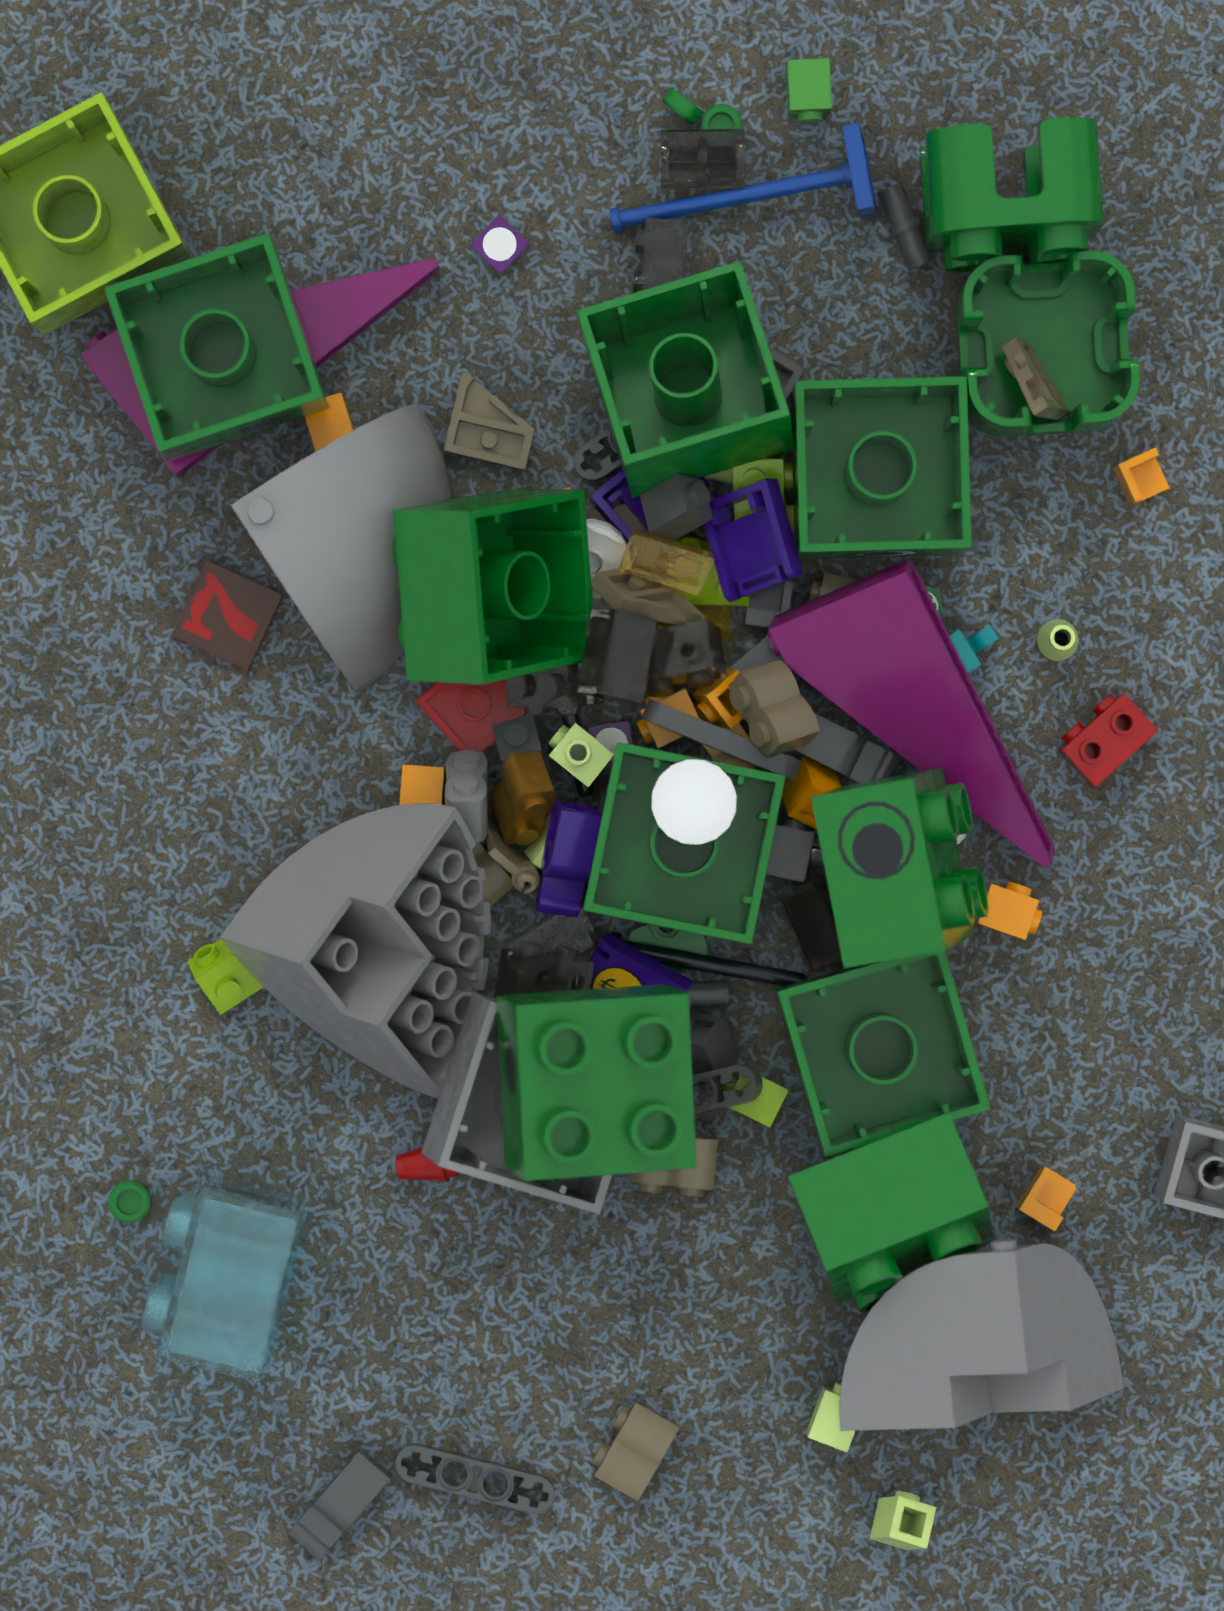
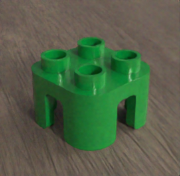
M1083 117L1049 118L1041 123L1038 128V145L1027 147L1024 152L1026 197L1003 198L996 191L992 131L988 125L984 123L955 125L934 129L925 134V146H920L919 150L926 249L933 252H944L946 272H973L984 261L993 257L1003 256L1002 249L1028 247L1029 264L1062 262L1071 252L1087 251L1089 249L1088 240L1094 238L1103 227L1104 215L1098 130L1095 119Z
M1077 251L1069 253L1062 262L1023 264L1022 255H1005L984 261L971 273L957 298L955 315L959 376H967L968 420L977 429L988 435L998 437L1092 432L1107 427L1131 406L1137 396L1140 384L1138 359H1129L1128 318L1135 312V289L1129 271L1117 258L1100 251ZM1015 337L1028 340L1071 410L1058 420L1034 416L1018 381L1007 369L1004 362L1007 357L1002 346Z

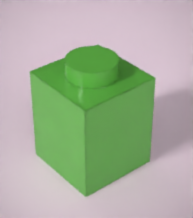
M830 59L787 60L788 117H798V123L822 122L823 115H830L832 110Z

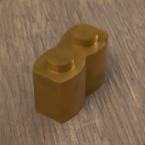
M540 751L511 753L501 766L500 775L502 780L492 790L490 801L505 844L528 845L534 843L543 833L545 828L544 816L552 809L556 800V794Z

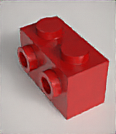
M1111 693L1108 694L1092 709L1096 715L1095 718L1085 727L1080 722L1076 723L1061 737L1065 745L1058 751L1091 788L1097 787L1158 731L1125 693L1120 694L1116 699Z

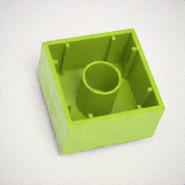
M102 92L0 146V267L30 324L43 336L107 303L108 298L104 287L191 258L186 245L121 123Z

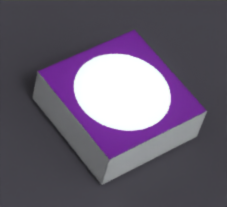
M498 215L470 247L494 270L502 275L526 250L529 242Z
M629 721L588 726V733L614 754L617 742L632 745ZM614 756L605 767L613 765Z

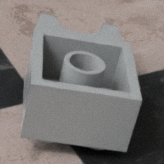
M1176 1114L1154 1193L1161 1202L1224 1219V1126ZM1210 1161L1214 1162L1217 1165L1216 1171H1208L1207 1176L1204 1177L1203 1168Z

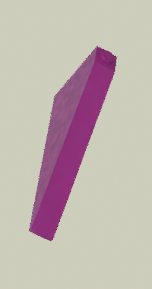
M434 258L291 290L316 368L439 272V265ZM118 329L113 330L108 335L102 331L85 344L84 347L87 352L81 356L82 359L178 478L220 446L217 445L168 461L158 451Z
M911 558L774 616L769 633L767 634L769 644L775 655H782L786 665L793 672L920 771L943 767L946 785L960 782L964 784L972 812L1041 866L1047 867L1052 865L1055 847Z

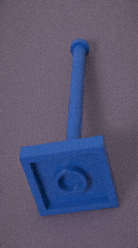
M859 123L842 126L848 161L842 162V167L622 211H620L619 207L610 208L614 233L623 232V227L845 184L846 188L853 187L857 211L862 220L879 217L864 134Z

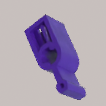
M555 800L542 856V879L535 905L537 912L571 917L579 916L584 884L588 881L591 873L602 815L595 806Z

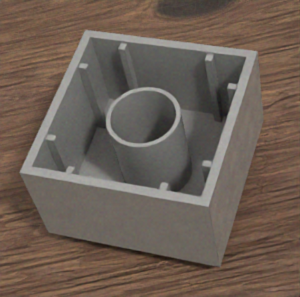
M472 991L421 1153L439 1167L600 1214L612 1175L523 1181L505 1168L497 999Z

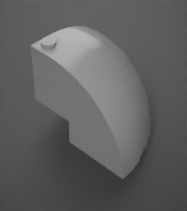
M419 404L396 409L358 427L292 465L231 504L291 599L353 689L360 693L379 679L404 652L398 638V626L402 615L398 567L394 562L392 554L395 537L393 510L452 499L451 484L443 452L434 429Z
M417 803L382 808L339 824L311 840L289 856L256 888L220 938L268 992L320 1035L381 1074L420 1093L438 1099L472 991L476 993L477 990L484 991L489 958L483 957L484 935L491 934L490 902L483 901V881L486 880L484 868L478 867L472 851L476 843L456 807Z
M1016 1239L994 1240L990 1242L991 1249L978 1250L941 1259L910 1273L891 1287L872 1307L851 1344L841 1382L839 1405L840 1431L957 1428L991 1413L1071 1411L1124 1389L1112 1327L1104 1304L1091 1278L1082 1265L1064 1249L1044 1243L1017 1245Z

